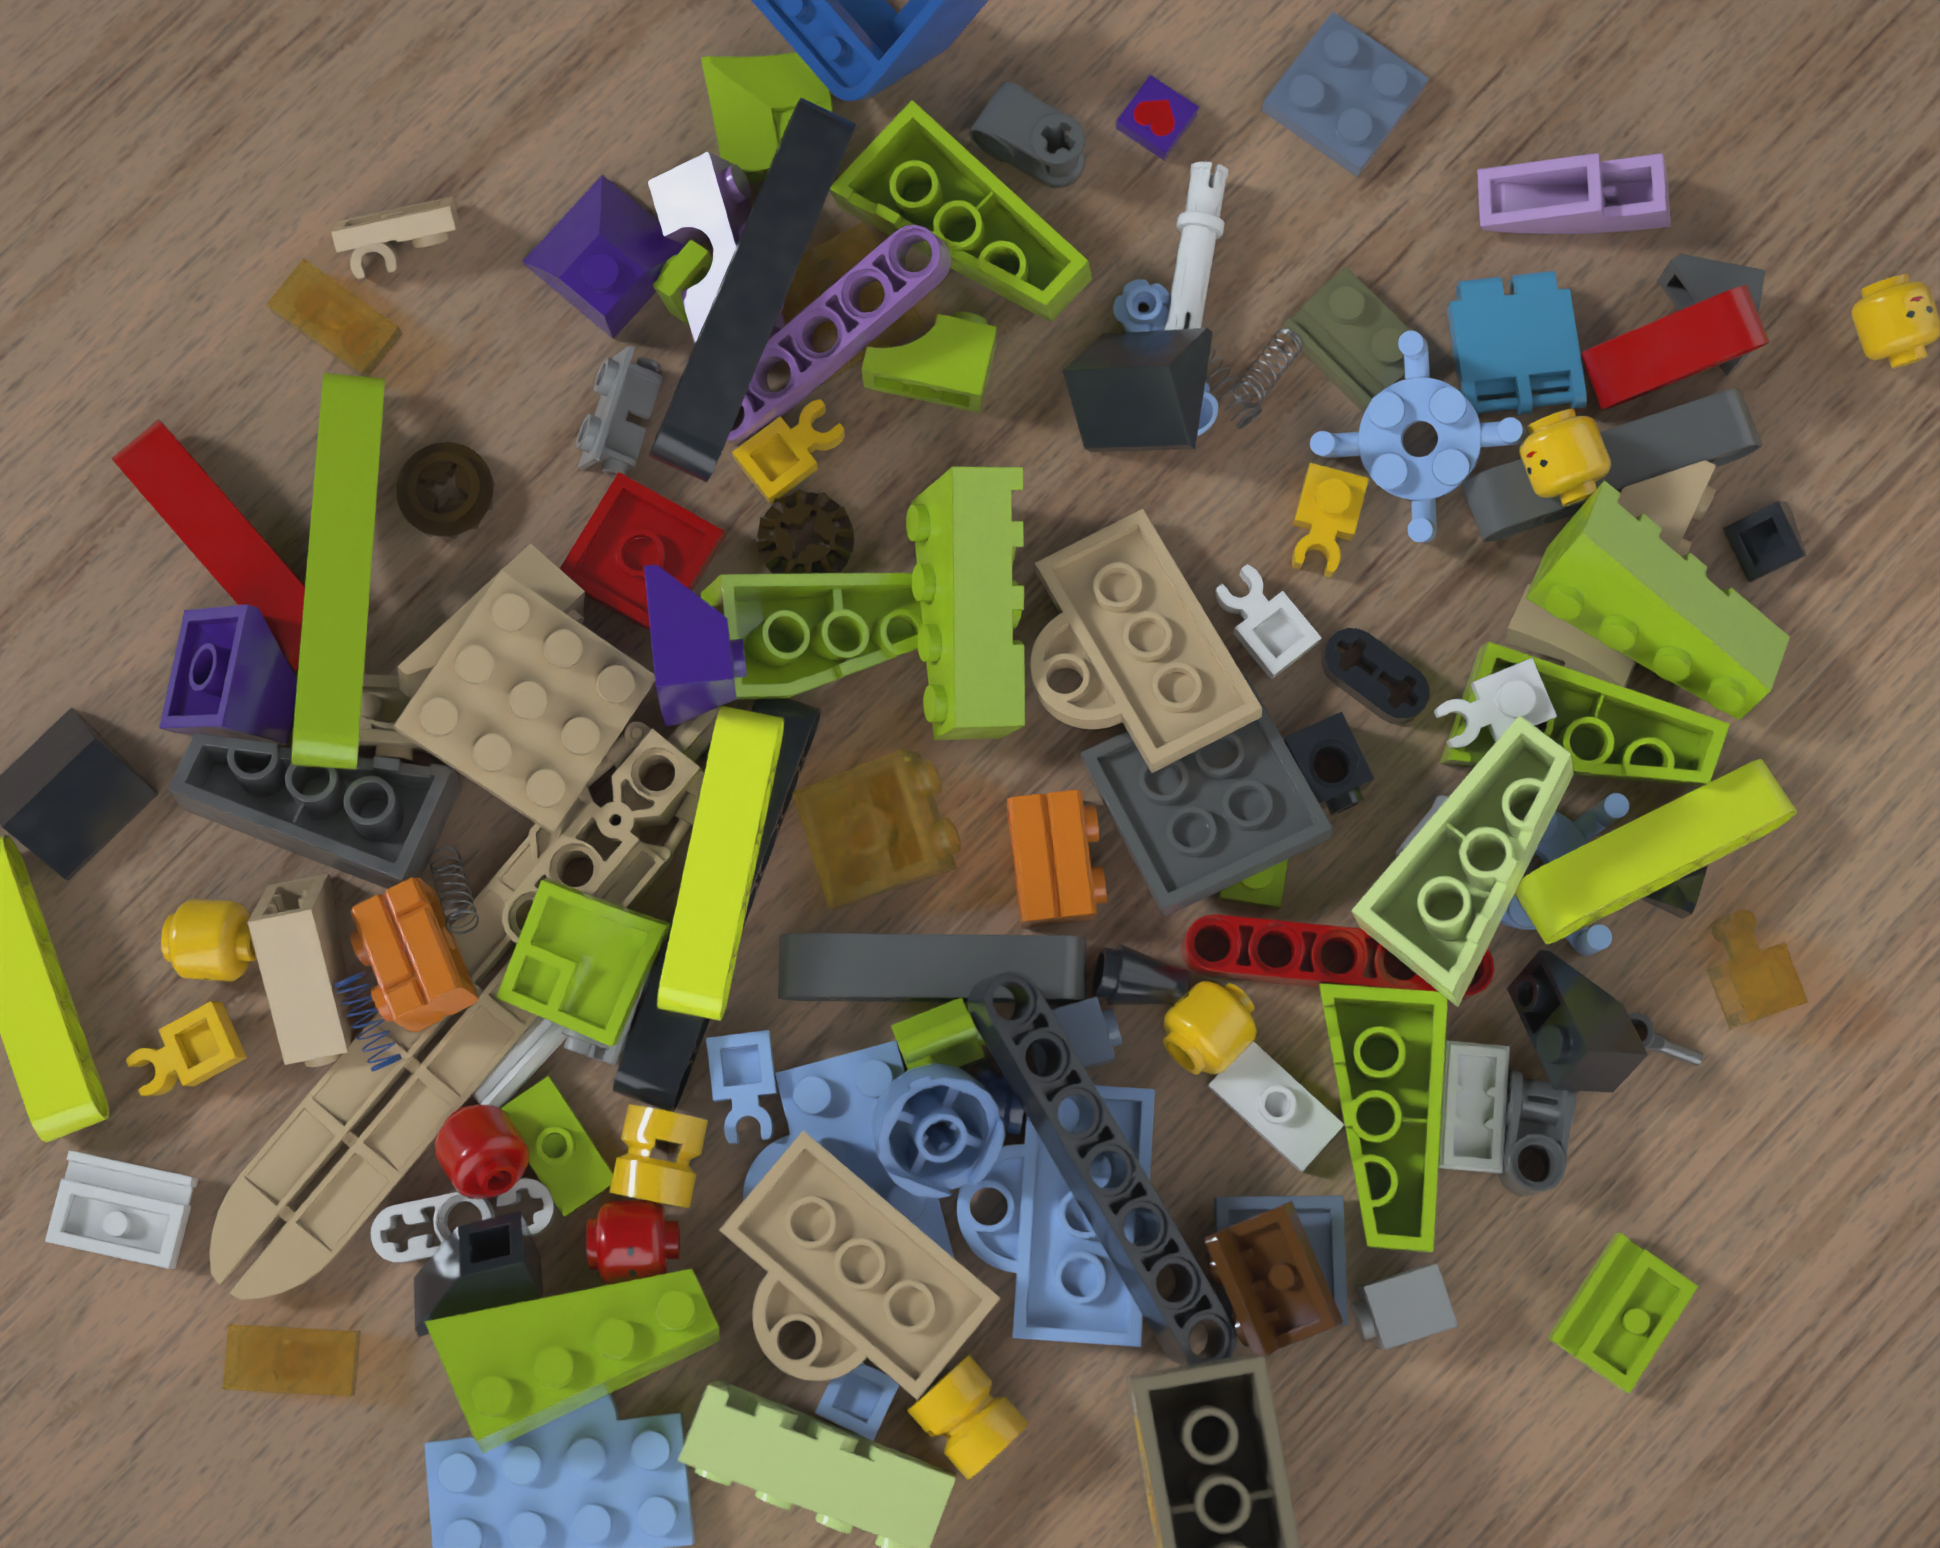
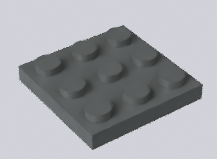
M1247 675L1244 678L1262 706V717L1154 773H1151L1128 731L1080 753L1086 772L1163 917L1333 838L1332 825Z

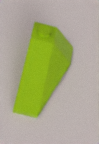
M912 573L720 574L701 592V599L727 618L730 640L743 638L747 677L735 678L736 700L790 698L917 650L918 632L921 625H923L921 601L915 600L912 591Z

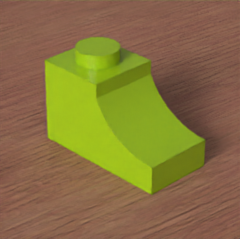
M954 312L952 317L937 314L933 328L924 336L909 344L892 348L867 346L861 369L863 386L872 390L981 413L997 345V327L987 325L988 322L985 318L969 312Z

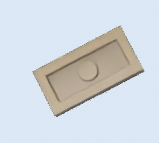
M451 196L336 221L331 230V235L336 253L354 249L350 258V267L354 276L357 279H362L367 274L366 266L363 262V256L366 253L377 252L381 254L385 259L388 273L394 272L398 265V255L394 246L388 241L396 240L398 243L412 240L415 248L449 240L447 232L457 229L459 217L454 198Z

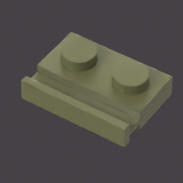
M1346 266L1302 306V309L1283 323L1282 329L1293 331L1301 339L1303 344L1301 352L1363 413H1365L1373 397L1390 385L1405 378L1404 354L1399 349L1398 341L1404 332L1411 330ZM1283 333L1297 347L1295 341L1289 335ZM1288 333L1296 340L1300 350V343L1297 340V338L1293 336L1291 333Z

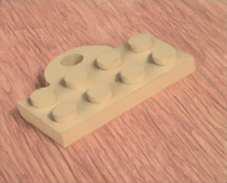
M1143 509L1035 563L1036 574L1060 613L1039 633L1033 645L1030 658V670L1035 693L1043 707L1053 717L1067 725L1082 729L1108 728L1123 722L1151 773L1262 717V706ZM1064 668L1077 671L1083 678L1080 687L1067 694L1055 692L1048 685L1050 676L1057 670Z
M804 1130L720 1229L725 1236L768 1272L762 1280L754 1300L753 1326L755 1335L768 1359L779 1369L796 1378L810 1381H825L838 1378L854 1370L868 1357L917 1400L1000 1300L997 1294ZM793 1320L806 1322L812 1327L816 1335L814 1350L809 1356L802 1359L788 1357L783 1353L779 1345L781 1329L785 1324Z

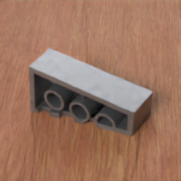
M194 733L168 787V791L183 810L386 889L411 877H419L421 879L428 864V857L433 852L462 789L455 769L446 765L431 764L428 767L401 763L400 759L374 756V759L357 757V770L291 765L292 749L278 747L276 743Z

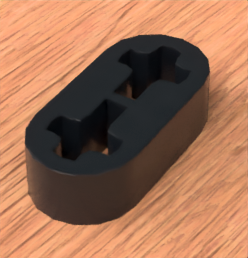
M1359 628L1340 630L1329 639L1322 653L1321 665L1325 675L1335 685L1379 718L1391 724H1404L1413 721L1424 710L1429 700L1430 688L1425 676L1413 665L1371 634ZM1353 644L1359 646L1363 650L1359 660L1374 672L1372 676L1355 665L1348 671L1341 669L1338 663L1342 656L1336 648L1339 646L1344 650H1348ZM1378 677H1381L1394 687L1400 685L1402 681L1409 683L1412 687L1409 698L1415 703L1412 707L1410 704L1403 702L1398 708L1392 707L1387 702L1391 692L1377 681Z

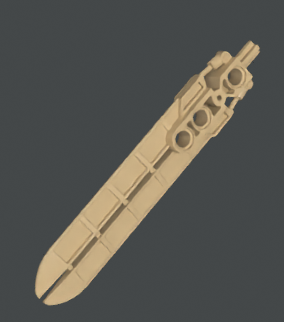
M720 707L681 723L667 740L642 722L629 724L625 732L615 740L556 830L550 833L535 823L529 830V836L474 899V905L479 916L477 927L466 934H453L479 996L478 1002L466 1010L422 1063L416 1058L452 1015L444 1016L443 1020L419 1032L411 1033L392 1020L390 1022L384 1021L359 1038L388 1030L391 1031L388 1035L372 1043L364 1050L396 1042L394 1046L375 1056L370 1061L396 1054H401L402 1057L399 1061L373 1072L370 1068L383 1061L367 1063V1060L388 1046L363 1052L362 1048L384 1034L363 1040H357L356 1037L351 1043L348 1053H343L240 1173L228 1190L217 1213L210 1245L211 1275L219 1286L224 1283L280 1218L287 1223L229 1294L240 1300L267 1298L287 1292L318 1274L339 1254L435 1140L447 1118L462 1108L480 1084L538 1018V1015L496 998L510 960L484 990L478 985L513 943L517 944L524 927V917L532 906L541 880L550 878L566 885L564 870L567 865L580 857L589 858L594 865L590 881L583 886L572 888L631 910L673 860L674 851L688 828L694 825L704 778V772L695 763L711 745ZM664 763L675 768V778L669 787L661 791H651L645 788V774L653 765ZM612 766H615L617 771L612 775L614 801L600 808L595 803L589 786ZM674 815L679 819L664 846L643 843L638 839L641 835V827L667 825ZM469 905L466 909L470 910L472 905ZM469 913L457 919L452 927L468 924L473 919L474 914ZM475 917V919L465 927L458 929L451 928V930L458 932L468 930L475 925L477 918ZM378 1012L370 1022L384 1018ZM379 1022L367 1025L361 1033L371 1028L372 1026L378 1024ZM407 1069L413 1073L360 1137L355 1134L354 1131L401 1075ZM344 1143L349 1146V1150L297 1211L294 1210L291 1205Z

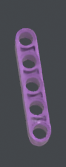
M909 225L900 228L767 341L742 402L745 414L743 422L739 428L730 432L726 442L738 445L743 444L779 416L782 418L941 283L951 266V254L946 243L922 226ZM918 242H929L932 248L930 263L920 272H909L905 260L907 251ZM880 281L885 292L883 303L875 311L864 313L859 304L861 290L871 282ZM825 321H833L838 333L836 343L830 350L819 353L813 344L814 332ZM785 360L791 370L790 381L783 390L773 392L767 381L769 369L776 362Z

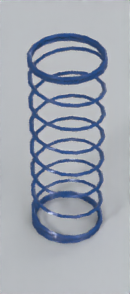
M363 971L342 981H339L335 983L333 986H335V988L342 986L336 991L337 993H343L364 987L363 989L359 990L358 992L352 994L351 996L343 1000L341 1003L342 1005L351 1004L370 998L369 1000L365 1001L364 1003L349 1011L347 1013V1016H355L369 1011H373L370 1014L358 1020L357 1022H355L352 1025V1028H359L379 1022L378 1024L367 1029L357 1037V1040H363L384 1034L362 1048V1051L366 1052L388 1046L367 1060V1063L383 1061L370 1068L373 1072L399 1061L400 1059H402L401 1054H396L379 1060L370 1061L375 1056L394 1046L396 1042L364 1050L372 1043L388 1035L391 1031L388 1030L371 1036L359 1038L366 1032L370 1031L371 1029L375 1028L376 1026L380 1025L385 1021L384 1019H380L363 1025L355 1026L360 1021L364 1020L365 1018L369 1017L370 1015L378 1011L376 1007L355 1014H350L357 1008L373 1000L372 996L344 1003L351 997L355 996L356 994L360 993L361 991L365 990L370 986V984H364L350 989L339 991L345 986L359 979L360 977L365 976V972Z

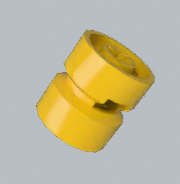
M628 1104L621 1139L629 1149L627 1154L616 1159L609 1193L690 1209L697 1174L689 1164L691 1159L701 1155L708 1120ZM655 1140L669 1143L667 1161L650 1158Z
M969 1354L907 1410L931 1437L945 1436L947 1442L944 1454L967 1480L991 1462L1029 1424L1006 1396L992 1398L989 1394L992 1385L991 1379Z

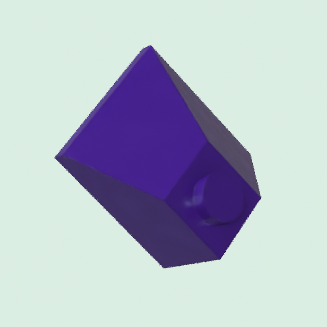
M602 175L523 260V263L614 339L656 293L653 284L659 278L664 264L672 256L678 255L686 245L664 237L660 222Z
M658 565L644 566L656 690L665 726L678 725L737 699L735 678L747 677L743 638L730 640L728 620L724 615Z
M247 604L184 610L160 721V729L189 735L200 733L287 745L289 733L294 728L297 679L259 608Z

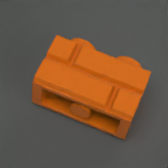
M1078 789L1007 798L1006 807L1021 928L1095 920L1097 915L1096 904L1107 903L1103 866L1091 867L1088 845L1091 842H1099V827L1095 804L1084 806L1082 790Z
M411 877L387 889L385 894H377L352 907L350 912L357 930L349 934L350 942L361 963L365 967L372 965L379 985L371 988V995L385 1021L390 1022L393 1020L411 1033L419 1032L443 1020L444 1016L453 1015L478 1002L479 996L455 937L446 928L445 917L442 914L443 908L440 906V900L435 889L419 877Z

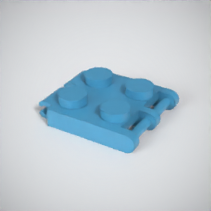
M1555 271L1512 275V279L1509 281L1511 295H1504L1501 277L1458 281L1456 286L1457 301H1450L1447 307L1458 390L1470 401L1478 415L1479 413L1515 409L1518 415L1531 414L1533 407L1569 403L1572 409L1586 407L1587 394L1570 288L1558 289ZM1564 389H1567V390H1568L1567 392L1554 393V392H1556L1557 390H1564ZM1514 395L1513 398L1495 399L1501 396Z

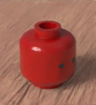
M469 1105L458 1109L447 1118L435 1140L437 1160L458 1193L470 1199H489L506 1193L523 1176L529 1163L527 1144L507 1113L494 1105Z
M649 1200L610 1201L601 1206L597 1218H591L587 1221L588 1266L590 1270L599 1269L601 1278L608 1284H617L666 1274L668 1260L680 1259L679 1220L667 1221L665 1209L659 1202Z

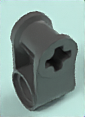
M1001 82L969 132L971 140L983 152L1001 162L1011 164L1041 181L1044 185L1053 188L1067 187L1075 183L1081 177L1085 167L1083 152L1085 136L1080 123L1072 116L1066 115L1042 102L1031 92L1015 83Z
M1511 1069L1508 1072L1503 1173H1499L1498 1176L1502 1184L1510 1192L1520 1196H1533L1555 1187L1564 1176L1569 1133L1575 1114L1577 1091L1554 1090L1551 1082L1523 1078L1521 1071ZM1523 1149L1536 1151L1544 1161L1545 1171L1539 1182L1527 1180L1518 1169L1517 1159Z

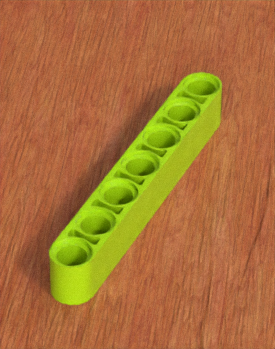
M323 372L291 765L357 770L385 378Z

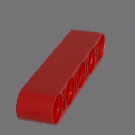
M160 419L156 420L111 457L112 460L236 604H248L259 608L287 662L298 673L305 585Z
M1214 914L1205 915L1195 920L1185 933L1181 944V955L1186 966L1195 974L1204 977L1319 988L1320 983L1439 992L1414 971L1408 980H1398L1390 976L1384 968L1383 961L1387 949L1361 928ZM1211 930L1223 936L1227 943L1226 957L1217 962H1210L1201 958L1195 950L1194 944L1198 933ZM1273 936L1285 942L1289 949L1287 965L1281 968H1273L1264 964L1258 956L1257 950L1260 939ZM1335 942L1343 945L1351 955V966L1347 973L1335 974L1324 967L1320 956L1324 944ZM1488 949L1475 972L1474 982L1468 986L1462 1000H1466L1486 989L1492 981L1495 966L1494 959Z

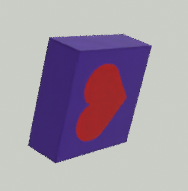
M1150 75L1116 120L1115 129L1162 160H1165L1197 117L1199 106Z

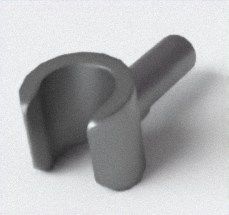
M1641 1013L1628 1014L1632 1023L1638 1024L1645 1031V1040L1642 1042L1645 1049L1656 1053H1663L1694 1066H1699L1703 1058V1052L1656 1033L1653 1023L1647 1016Z

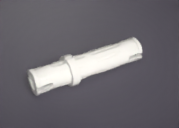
M1196 162L1191 165V178L1185 212L1178 216L1176 230L1181 233L1170 294L1171 302L1168 306L1164 330L1201 328L1216 239L1221 238L1223 235L1225 224L1220 218V212L1229 170L1222 165L1217 164L1215 173H1210L1211 162Z

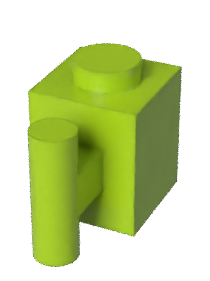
M962 997L891 1025L908 1070L933 1063L956 1066L963 1070L985 1061V1054L981 1046L986 1044L975 1027Z

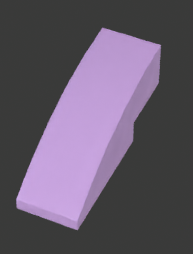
M1599 153L1477 170L1480 227L1482 231L1529 234H1591L1671 227L1668 174L1663 153L1601 161Z

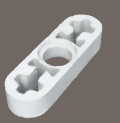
M527 1178L519 1179L509 1191L498 1195L497 1207L519 1203L521 1201L520 1192L528 1189L531 1198L542 1199L543 1210L534 1213V1224L528 1226L531 1236L542 1234L555 1221L558 1207L553 1200L552 1194L541 1181ZM458 1192L397 1204L385 1208L377 1215L371 1227V1242L375 1251L382 1258L391 1262H412L431 1258L440 1247H432L433 1234L410 1238L408 1240V1250L402 1252L399 1243L388 1242L387 1231L396 1228V1217L403 1215L405 1224L419 1225L431 1221L426 1213V1209L435 1207L433 1224L442 1245L451 1234L447 1221L448 1215L455 1205L461 1202L473 1203L480 1210L482 1220L496 1217L495 1211L488 1199H470Z

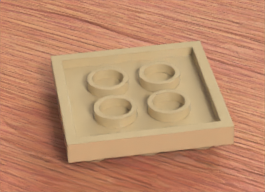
M500 570L392 728L548 832L553 833L654 684L655 674Z

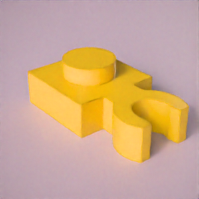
M821 399L814 400L804 407L799 417V424L792 429L779 416L732 452L736 463L770 505L773 504L775 498H781L818 470L817 461L811 455L813 451L833 449L845 437L844 427L840 423L825 433H820L813 429V422L826 412L825 404Z
M1314 463L1309 464L1293 526L1307 529L1309 534L1304 536L1296 545L1292 555V567L1294 569L1300 570L1305 554L1308 551L1318 550L1325 555L1327 561L1323 576L1328 578L1333 576L1341 559L1340 548L1335 541V537L1352 541L1369 478Z
M210 1001L160 1028L159 1033L165 1044L163 1048L138 1049L127 1057L126 1062L128 1067H143L152 1062L155 1067V1077L152 1082L138 1090L141 1096H162L174 1087L178 1077L182 1086L194 1087L246 1059L247 1056L223 1002Z

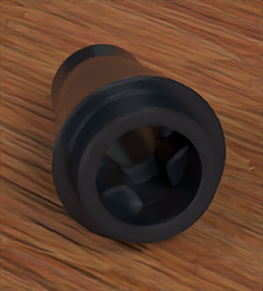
M1119 944L1116 949L1103 947L1095 966L1093 995L1105 998L1109 1006L1175 1005L1187 994L1189 971L1171 966L1122 944Z

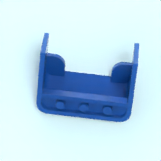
M886 0L751 1L833 95L845 101H859L874 97L947 50L989 0H910L899 13Z

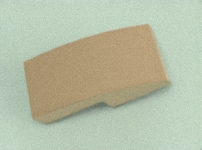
M1528 584L1508 626L1506 644L1565 661L1564 667L1626 688L1636 661L1607 647L1601 641L1564 620L1554 617L1548 611L1525 599L1531 586Z

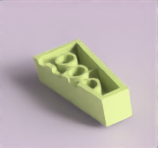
M1519 715L1351 910L1362 930L1457 1007L1574 775L1571 754Z
M720 1379L707 1385L678 1459L682 1463L696 1467L695 1473L717 1483L731 1486L733 1481L755 1489V1497L777 1507L791 1510L792 1505L795 1504L817 1512L815 1521L834 1530L851 1534L853 1527H857L876 1534L878 1537L875 1544L881 1548H930L956 1479V1473Z

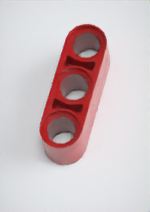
M1742 285L1596 345L1580 353L1600 408L1603 411L1769 344V340L1747 285Z

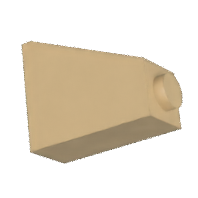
M329 873L267 885L248 920V925L284 1064L304 1061L307 1067H319L333 1063L343 1053H348L356 1030L352 1028L354 1024L353 1016H347V1013L352 1010V1005L341 1004L343 1000L350 996L349 991L337 993L336 991L342 986L337 988L333 986L335 983L346 979L347 975ZM348 985L339 991L349 989Z

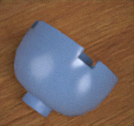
M936 1063L911 1068L893 1080L877 1100L871 1123L876 1154L894 1183L914 1195L932 1198L951 1196V1189L959 1188L967 1182L974 1186L983 1180L999 1159L1005 1137L998 1106L985 1086L979 1080L956 1066Z

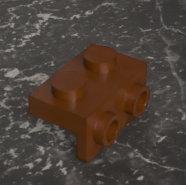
M1292 1201L1233 1224L1205 1238L1208 1247L1206 1260L1209 1271L1217 1284L1224 1286L1234 1309L1232 1312V1323L1236 1335L1244 1346L1250 1347L1253 1355L1269 1356L1280 1348L1330 1330L1343 1323Z

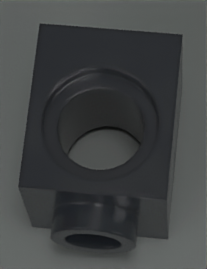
M1342 712L1285 737L1284 742L1322 809L1327 807L1330 815L1333 816L1365 800L1361 791L1365 790L1375 778ZM1320 755H1331L1337 758L1344 768L1343 780L1336 783H1328L1321 780L1314 771V758Z

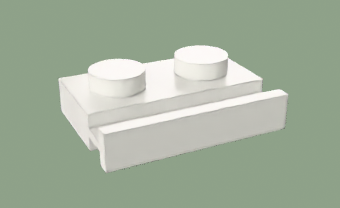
M69 1151L66 1159L69 1160L66 1175L60 1182L45 1242L157 1267L175 1269L191 1210L189 1204L193 1188L197 1187L199 1178L82 1152Z

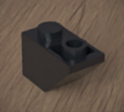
M1539 950L1507 987V991L1554 1090L1613 1093L1648 1056L1624 1005L1549 950Z
M521 1211L458 1225L414 1277L415 1330L418 1336L430 1334L425 1324L426 1321L543 1298L541 1256Z

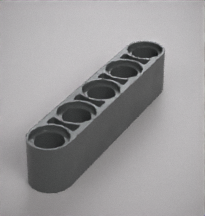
M1739 388L1725 390L1600 432L1611 460V468L1608 474L1596 481L1595 484L1598 488L1605 480L1620 492L1623 487L1704 460L1718 467L1755 452L1762 447V442ZM1522 459L1481 472L1461 484L1481 539L1485 543L1504 539L1575 515L1588 500L1587 498L1580 502L1563 506L1559 496L1553 498L1537 496L1533 491Z
M782 934L779 937L778 998L792 1001L951 1002L962 997L963 1002L968 1003V997L972 988L980 980L1010 971L1020 972L1030 977L1039 988L1047 1003H1077L1086 1000V938L1063 935ZM999 986L993 994L992 1003H1015V1000L1008 989Z

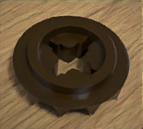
M441 442L418 450L406 461L398 476L396 496L402 514L416 529L429 537L439 536L456 539L461 533L470 529H478L480 521L487 511L493 509L492 499L495 482L488 465L474 450L458 443ZM454 474L456 476L455 486L465 495L467 500L463 498L459 500L448 499L445 506H441L439 511L438 497L424 483L431 486L435 484L445 485L449 477L452 478Z
M798 489L794 494L784 498H775L765 515L760 517L757 547L764 565L772 574L840 573L851 558L854 547V531L844 507L830 499L824 492L818 494ZM812 516H814L815 535L823 540V544L829 547L822 544L818 546L808 544L804 552L800 551L797 560H795V538L789 535L787 530L783 528L802 530L806 523H810Z

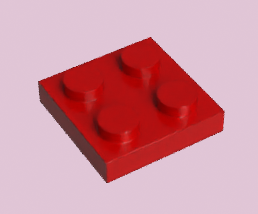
M618 472L559 569L581 587L587 597L650 632L644 566L658 565L693 592L726 535L721 528Z

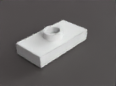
M1445 1041L1438 1168L1503 1173L1510 1046Z
M1255 1042L1224 1072L1217 1074L1207 1085L1213 1093L1299 1172H1303L1344 1126L1337 1117Z

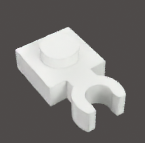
M1245 565L1239 575L1248 585L1249 594L1245 597H1235L1221 584L1216 588L1215 598L1222 609L1231 614H1240L1243 617L1244 621L1235 627L1233 634L1272 680L1320 642L1321 636L1283 591L1268 601L1262 594L1263 581L1260 574L1250 565Z
M1533 658L1471 683L1470 685L1477 701L1469 703L1462 699H1452L1444 702L1434 710L1436 718L1454 712L1460 714L1466 722L1463 734L1446 741L1448 747L1452 749L1461 748L1473 742L1478 736L1480 728L1487 725L1494 742L1498 741L1519 715L1533 726L1557 717Z

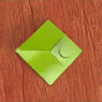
M797 52L747 57H701L720 157L738 165L745 173L749 184L764 181L800 97L835 113L831 91Z
M550 878L542 879L496 998L613 1047L619 1043L636 999L669 932L671 924L592 896Z

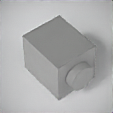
M1424 1264L1356 1286L1360 1301L1351 1303L1356 1325L1362 1339L1373 1338L1375 1347L1378 1349L1386 1350L1458 1327L1438 1264Z

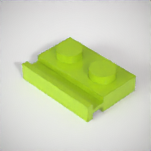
M1621 1232L1615 1233L1546 1339L1564 1349L1576 1360L1622 1392L1630 1394L1699 1286L1647 1250L1637 1246Z

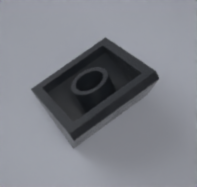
M1208 328L1109 333L1099 336L1062 370L1084 448L1089 452L1195 449L1213 332Z
M71 707L0 775V825L62 878L69 881L159 793Z

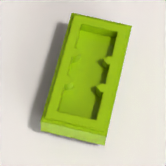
M547 1076L500 1108L507 1113L527 1144L530 1166L542 1184L548 1188L556 1206L564 1217L570 1216L611 1187L613 1170L552 1077Z

